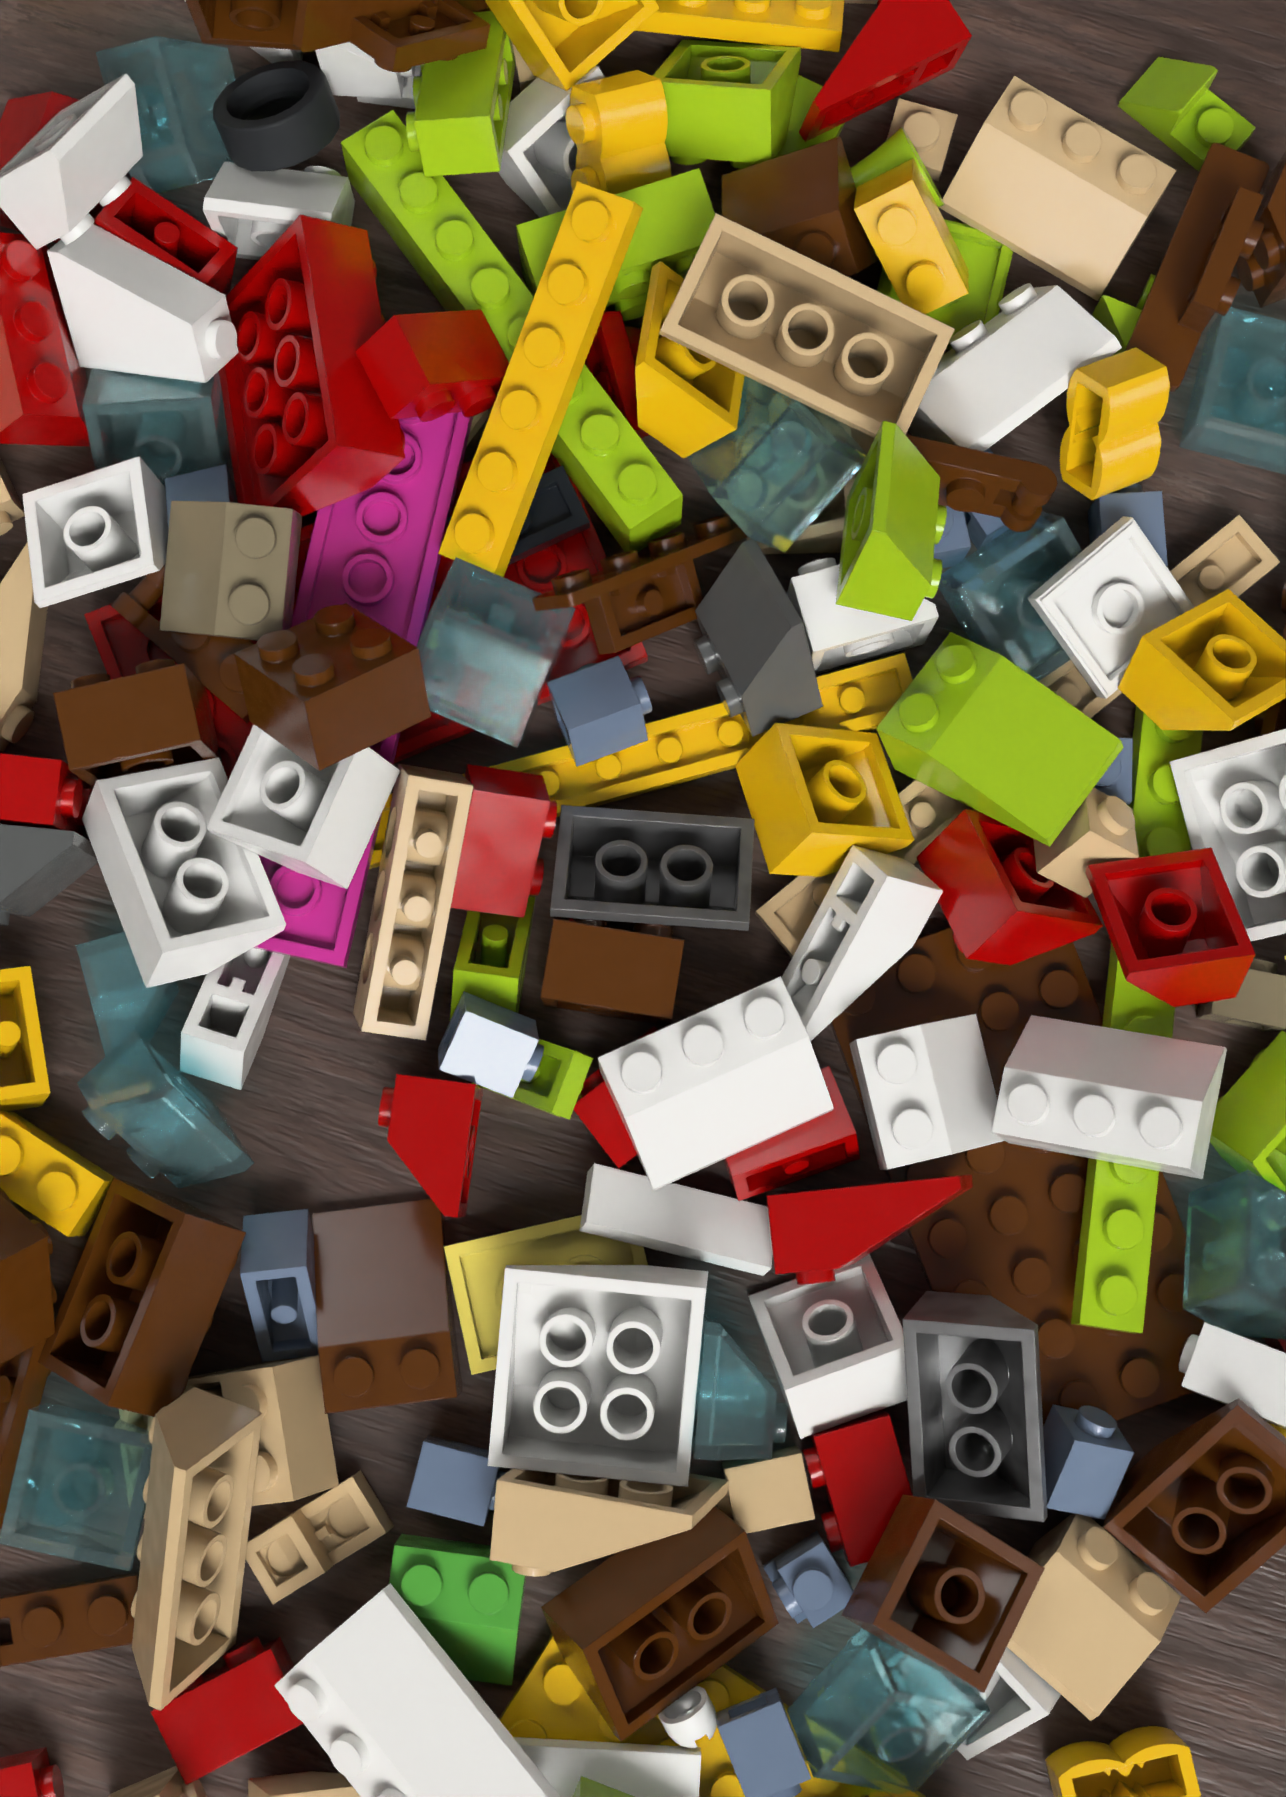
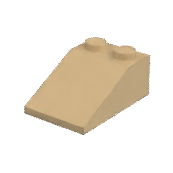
M511 1469L497 1479L490 1560L512 1564L511 1569L521 1575L533 1577L546 1576L551 1572L563 1570L691 1530L728 1493L729 1480L689 1473L688 1487Z

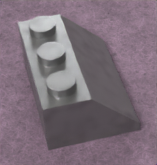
M561 805L550 917L749 931L755 819Z
M926 1291L902 1319L913 1496L936 1499L959 1513L1044 1522L1047 1518L1038 1325L989 1295Z

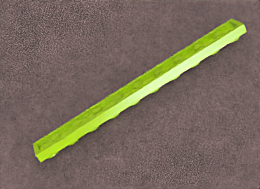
M1136 706L1133 730L1132 802L1128 806L1132 808L1135 818L1138 858L1191 850V842L1170 761L1201 753L1203 730H1162ZM1111 942L1102 1027L1172 1038L1175 1007L1126 981ZM1088 1158L1071 1324L1128 1333H1143L1159 1171Z

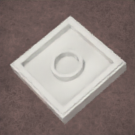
M1125 516L1120 518L1027 598L1096 696L1105 699L1118 689L1141 637L1194 608L1133 517Z

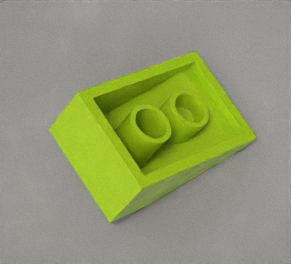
M952 632L949 633L876 728L895 770L1049 847L1124 748L1119 738L1007 658Z

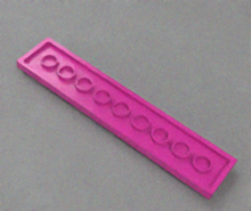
M462 412L445 414L428 422L420 421L419 417L399 419L400 428L405 435V458L372 488L318 510L293 613L292 627L313 618L315 613L324 607L347 603L415 645L420 651L442 556L438 552L449 525L447 518L451 517L474 416L464 417ZM401 732L370 746V748L393 765ZM382 813L348 889L297 873L259 855L287 925L282 932L255 946V949L347 968Z

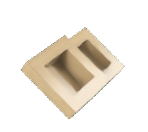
M360 1470L340 1482L339 1486L329 1489L247 1542L246 1561L271 1603L274 1604L324 1574L336 1563L386 1534L394 1525Z

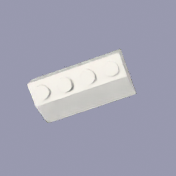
M391 1583L319 1643L274 1685L288 1703L292 1713L304 1723L328 1754L334 1767L346 1777L360 1797H560Z

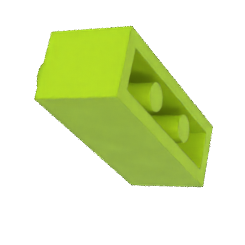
M492 11L473 12L490 24L486 49L458 55L456 59L450 61L438 60L420 65L422 76H414L415 111L407 112L406 134L410 151H420L425 177L500 172L516 64L512 41Z

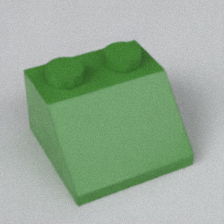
M401 1534L394 1544L389 1584L391 1583L467 1680L512 1685L526 1576L515 1573L511 1569L512 1564L490 1560L491 1545Z

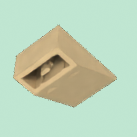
M318 1355L188 1377V1382L182 1395L191 1388L196 1387L263 1413L252 1506L296 1501L339 1486L329 1419L324 1409ZM119 1409L135 1520L145 1519L146 1503L143 1500V1489L150 1473L152 1444L149 1442V1430L154 1417Z

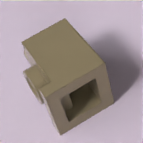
M1253 959L1236 998L1199 1003L1196 1018L1270 1033L1286 1029V976L1276 974L1278 967L1276 963Z

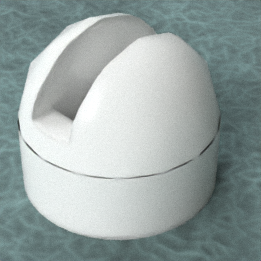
M699 1686L692 1688L658 1714L667 1734L674 1742L683 1747L696 1748L695 1740L702 1738L704 1735L710 1740L717 1727L715 1707L706 1690Z

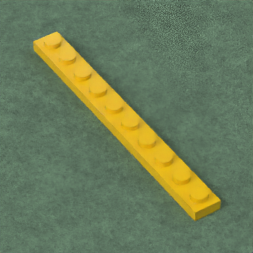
M905 653L816 677L823 707L784 724L861 732L875 730L913 681ZM723 703L647 723L645 724L647 741L578 767L568 746H563L490 766V768L543 775L549 798L556 800L557 817H560L561 805L596 807L734 769L738 761L767 731L752 737L741 714L730 718ZM393 793L389 795L382 811L369 869L380 866Z

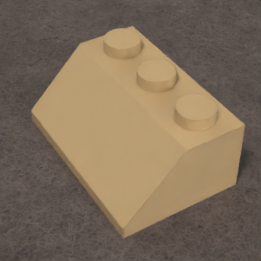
M1014 76L983 123L943 197L945 205L939 208L1010 248L1013 252L1098 301L1155 210L1176 170Z

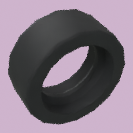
M301 60L279 61L267 64L239 76L222 90L213 106V119L228 155L238 167L250 171H275L295 166L315 156L331 143L340 129V112L325 74L317 65Z

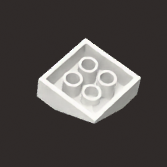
M1286 729L1170 761L1192 850L1212 847L1250 941L1285 934Z
M506 1265L488 1466L688 1487L708 1271L650 1265Z

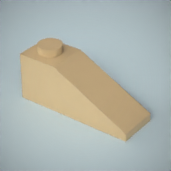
M28 542L0 583L1 752H4L9 742H18L29 729L34 718V711L31 709L38 696L48 606L39 608L34 603Z

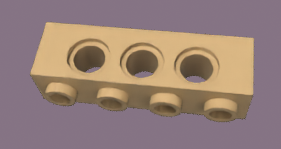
M398 764L400 773L394 785L353 1014L361 1032L426 1041L473 785L462 774Z

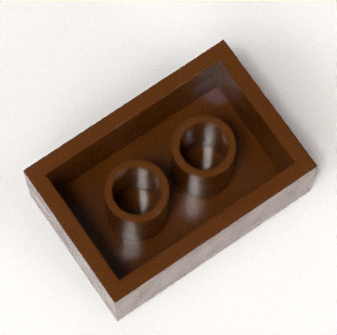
M113 1178L54 1321L55 1334L47 1338L38 1363L107 1406L155 1417V1414L161 1408L179 1398L186 1388L189 1373L203 1338L212 1324L214 1311L229 1274L237 1262L238 1252L246 1232L174 1196Z

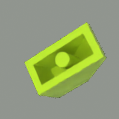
M529 896L524 918L467 911L453 971L450 1021L463 992L514 1012H519L536 897Z

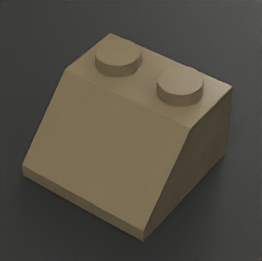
M171 501L160 630L258 641L260 637L269 632L291 628L302 515L294 509L212 501Z

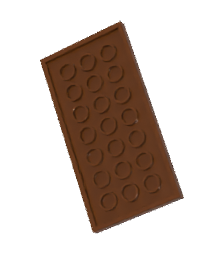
M951 927L917 939L909 951L830 1023L867 1124L868 1119L849 1045L856 1039L920 1024L976 1014L998 1101L1004 1067L1031 1015L1102 1027L1103 1018L1074 943L1071 942L1009 966L966 959L965 955L954 943ZM1002 1141L952 1155L885 1170L889 1182L972 1174L973 1187L907 1230L930 1291L989 1295L1038 1325L1043 1426L1053 1404L1077 1410L1081 1406L1096 1407L1105 1411L1117 1421L1193 1392L1181 1386L1185 1373L1179 1371V1362L1184 1346L1192 1334L1200 1336L1204 1322L1221 1329L1223 1327L1163 1172L1159 1171L1143 1333H1128L1071 1324L1088 1158Z

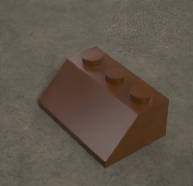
M716 1505L691 1530L615 1553L541 1607L560 1654L614 1735L621 1742L779 1624L745 1530Z

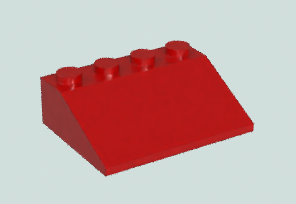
M300 214L226 296L231 322L235 326L239 353L219 370L238 503L289 508L305 516L372 488L405 458V435L400 428L399 419H389L355 352L386 323L384 316L381 314L376 285L377 268L375 261L372 259L367 230Z

